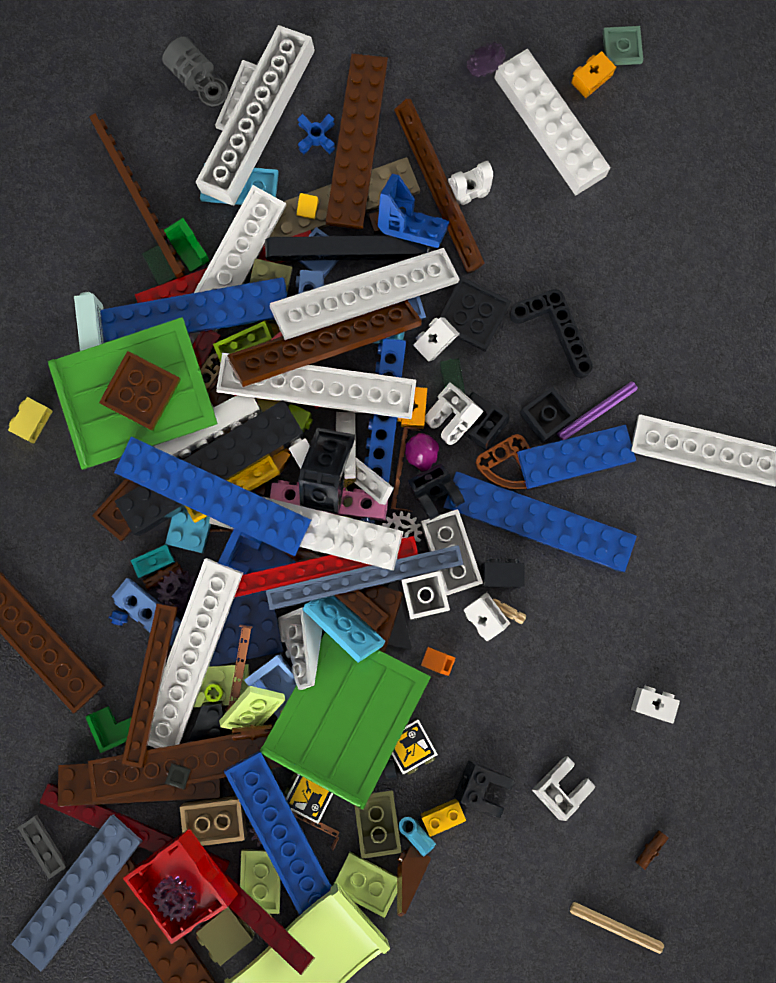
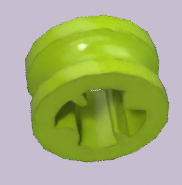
M219 684L207 686L204 692L206 699L210 702L220 700L223 697V688ZM212 687H215L216 691L219 692V696L216 695V698H212V695L209 694V690H213Z

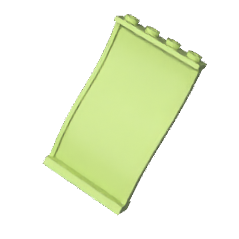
M336 882L328 893L313 903L286 928L315 957L302 975L293 969L269 945L255 960L231 979H225L224 983H345L382 952L385 954L390 949L387 938Z

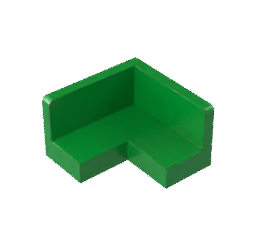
M184 218L164 230L170 243L190 272H194L210 261Z
M109 706L85 716L100 753L127 741L131 718L117 724Z

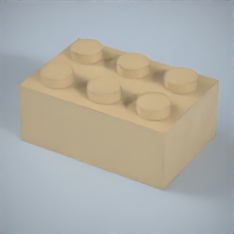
M237 796L186 802L180 806L182 833L190 829L202 846L243 841L247 837L245 811Z

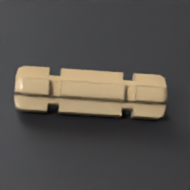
M492 599L506 617L515 619L516 622L523 624L526 619L524 613H518L516 609L507 604H502L501 601Z

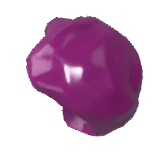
M424 433L414 435L406 443L405 455L408 463L414 465L420 471L429 470L432 464L437 461L439 444L430 435Z

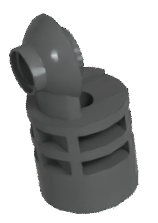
M179 37L169 44L162 59L170 71L190 91L196 90L199 98L206 105L214 107L223 104L229 93L228 86L221 79L212 76L214 65L207 60L205 55L187 37Z

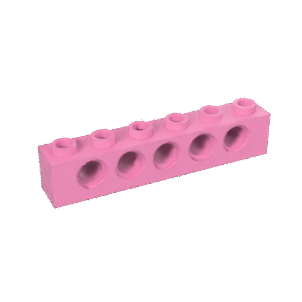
M278 480V483H272L270 499L300 506L299 482H297V485H289L290 482ZM343 488L339 513L331 514L386 521L388 500L385 505L379 504L362 489H354L353 492H350ZM291 491H295V498L293 500H288V493ZM349 497L352 498V505L345 507L343 504L344 500ZM365 500L372 501L369 509H363L362 507Z

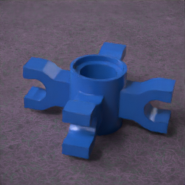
M303 114L297 119L299 121L298 125L308 133V136L298 143L299 151L303 155L312 145H321L329 154L335 150L333 147L335 143L325 136V132L335 125L333 122L334 118L330 114L321 123H311ZM315 132L320 133L319 136H313L312 134Z

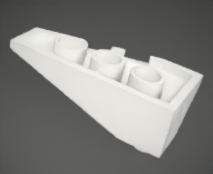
M303 607L278 618L281 641L285 642L287 647L286 656L292 661L293 666L291 670L298 690L315 685L322 628L302 610Z

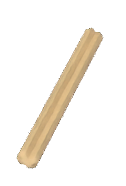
M576 902L572 903L570 907L572 914L654 952L662 953L664 944L661 941Z

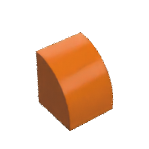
M428 647L421 666L449 676L455 657Z

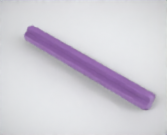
M632 381L559 431L557 433L558 437L561 440H566L635 392L638 389L636 384Z

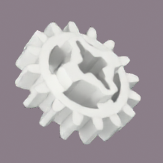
M403 511L400 512V516L393 513L392 519L386 518L387 524L382 523L384 527L389 528L394 523V529L408 530L402 538H406L410 533L414 532L415 541H421L417 537V535L422 534V531L417 529L421 524H415L417 518L410 519V513L407 516H403ZM401 520H405L411 525L406 526L401 523Z

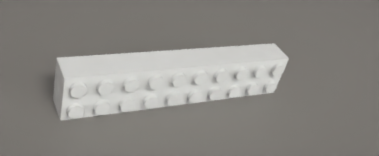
M278 25L196 180V184L202 194L230 205H235L315 51L310 36Z

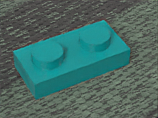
M166 544L131 560V563L138 578H142L175 563V560Z

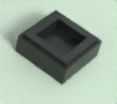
M171 763L165 784L185 789L191 769Z

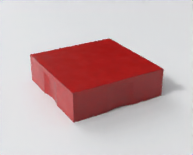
M187 829L137 864L123 878L138 900L149 910L154 921L171 944L191 932L199 923L209 920L226 909L238 895L190 829Z

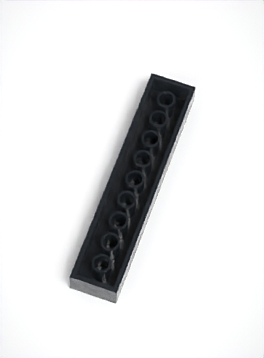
M282 400L185 458L184 461L228 480L268 456L273 457L291 446V443L306 436L289 407ZM142 485L115 500L133 535L137 536L145 534L186 509L185 505Z

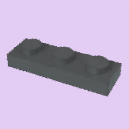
M37 815L18 827L48 879L68 866Z

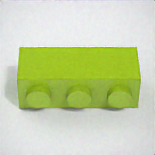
M263 321L213 344L221 362L222 353L231 354L270 341L275 334L270 323Z

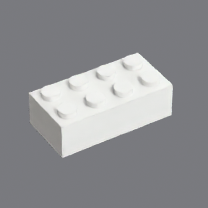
M459 510L439 515L432 520L426 519L421 521L420 524L430 552L459 545L463 565L440 570L446 595L483 584Z

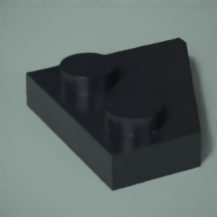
M222 701L202 703L189 742L227 735L226 728L220 727L219 722L224 716Z

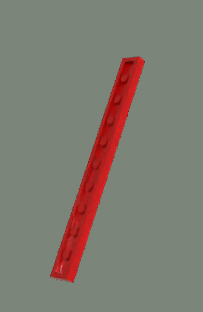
M311 230L292 237H309ZM265 247L258 257L259 260L277 264L283 262L266 260ZM207 268L135 294L137 303L192 294L195 292Z
M414 536L402 538L397 559L418 555ZM327 555L242 575L235 597L372 565L334 555Z

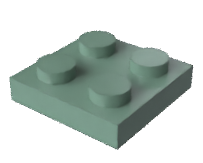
M640 26L603 29L604 54L614 65L642 64L643 51Z

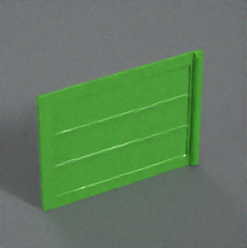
M183 317L48 361L82 470L122 457L131 437L155 446L218 424ZM127 351L181 379L153 431L99 403Z
M325 632L320 642L315 685L303 690H298L297 685L295 686L260 751L264 756L353 805L364 809L431 677L379 650H376L358 663Z

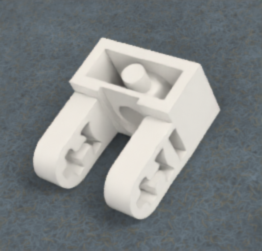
M485 161L466 173L460 171L452 174L451 178L448 179V183L458 205H465L476 197L483 198L488 195L493 179L492 167L488 161ZM467 185H472L474 189H467Z
M449 382L438 395L439 400L426 414L425 422L431 428H437L454 412L456 416L441 433L442 439L451 445L460 439L484 411L460 389Z
M568 756L559 761L532 789L559 820L566 821L579 808V805L595 788V785L588 778L583 780L568 796L559 788L560 785L558 783L575 765Z

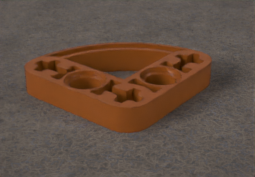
M519 434L512 435L477 457L475 461L476 468L491 483L510 490L527 489L525 481L506 480L490 470L511 456H514L520 466L516 453L520 450L517 446L513 447L512 443L514 442L513 439L516 441L520 440L519 447L521 450L524 447L525 449H530L523 436ZM497 448L505 450L506 454L503 458H498L495 455ZM491 452L493 459L487 463L488 467L480 466V458L488 459L490 457L488 453Z

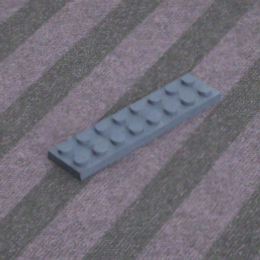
M111 815L12 945L40 972L44 970L143 840L117 817Z

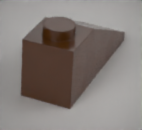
M412 846L406 850L403 849L398 857L400 863L397 867V915L400 917L406 914L431 860V857L427 855L422 856Z

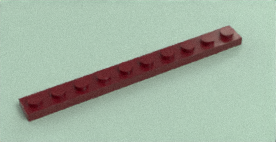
M52 783L47 785L39 802L101 829L111 815H114L143 840L139 845L140 847L153 853L176 838L100 804L58 806V786ZM207 851L225 875L230 861Z

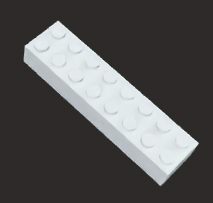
M526 49L498 66L495 80L575 196L605 178L611 167L530 51Z

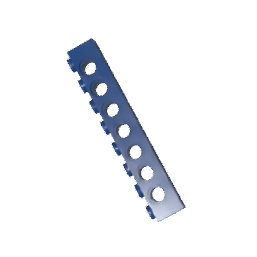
M384 338L383 343H379L378 354L381 355V360L376 363L375 373L379 375L391 374L393 377L402 378L406 341ZM388 355H392L396 358V361L393 364H388L385 358ZM374 414V418L369 420L368 430H372L371 438L367 437L366 449H370L369 457L365 456L364 464L371 470L374 468L381 469V478L389 483L397 417L389 416L388 420L381 421L378 415ZM379 430L386 432L387 437L384 440L376 438V433ZM375 450H383L385 453L384 457L376 459L373 456Z

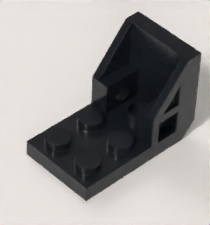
M323 428L316 429L300 470V506L336 514L339 513L345 481V466L355 441V434Z

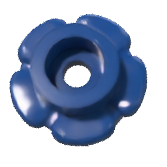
M113 610L112 615L109 616L112 619L111 623L123 626V623L128 622V614L121 611Z

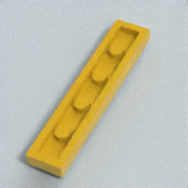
M268 456L227 481L251 491L276 477L280 472L272 458ZM185 506L194 523L207 517Z

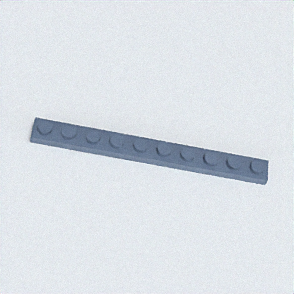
M459 545L397 559L394 571L372 565L266 590L270 610H275L462 566L463 560Z

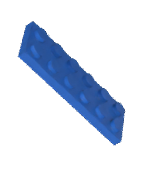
M626 425L517 452L527 489L636 461L634 452H631L632 444Z

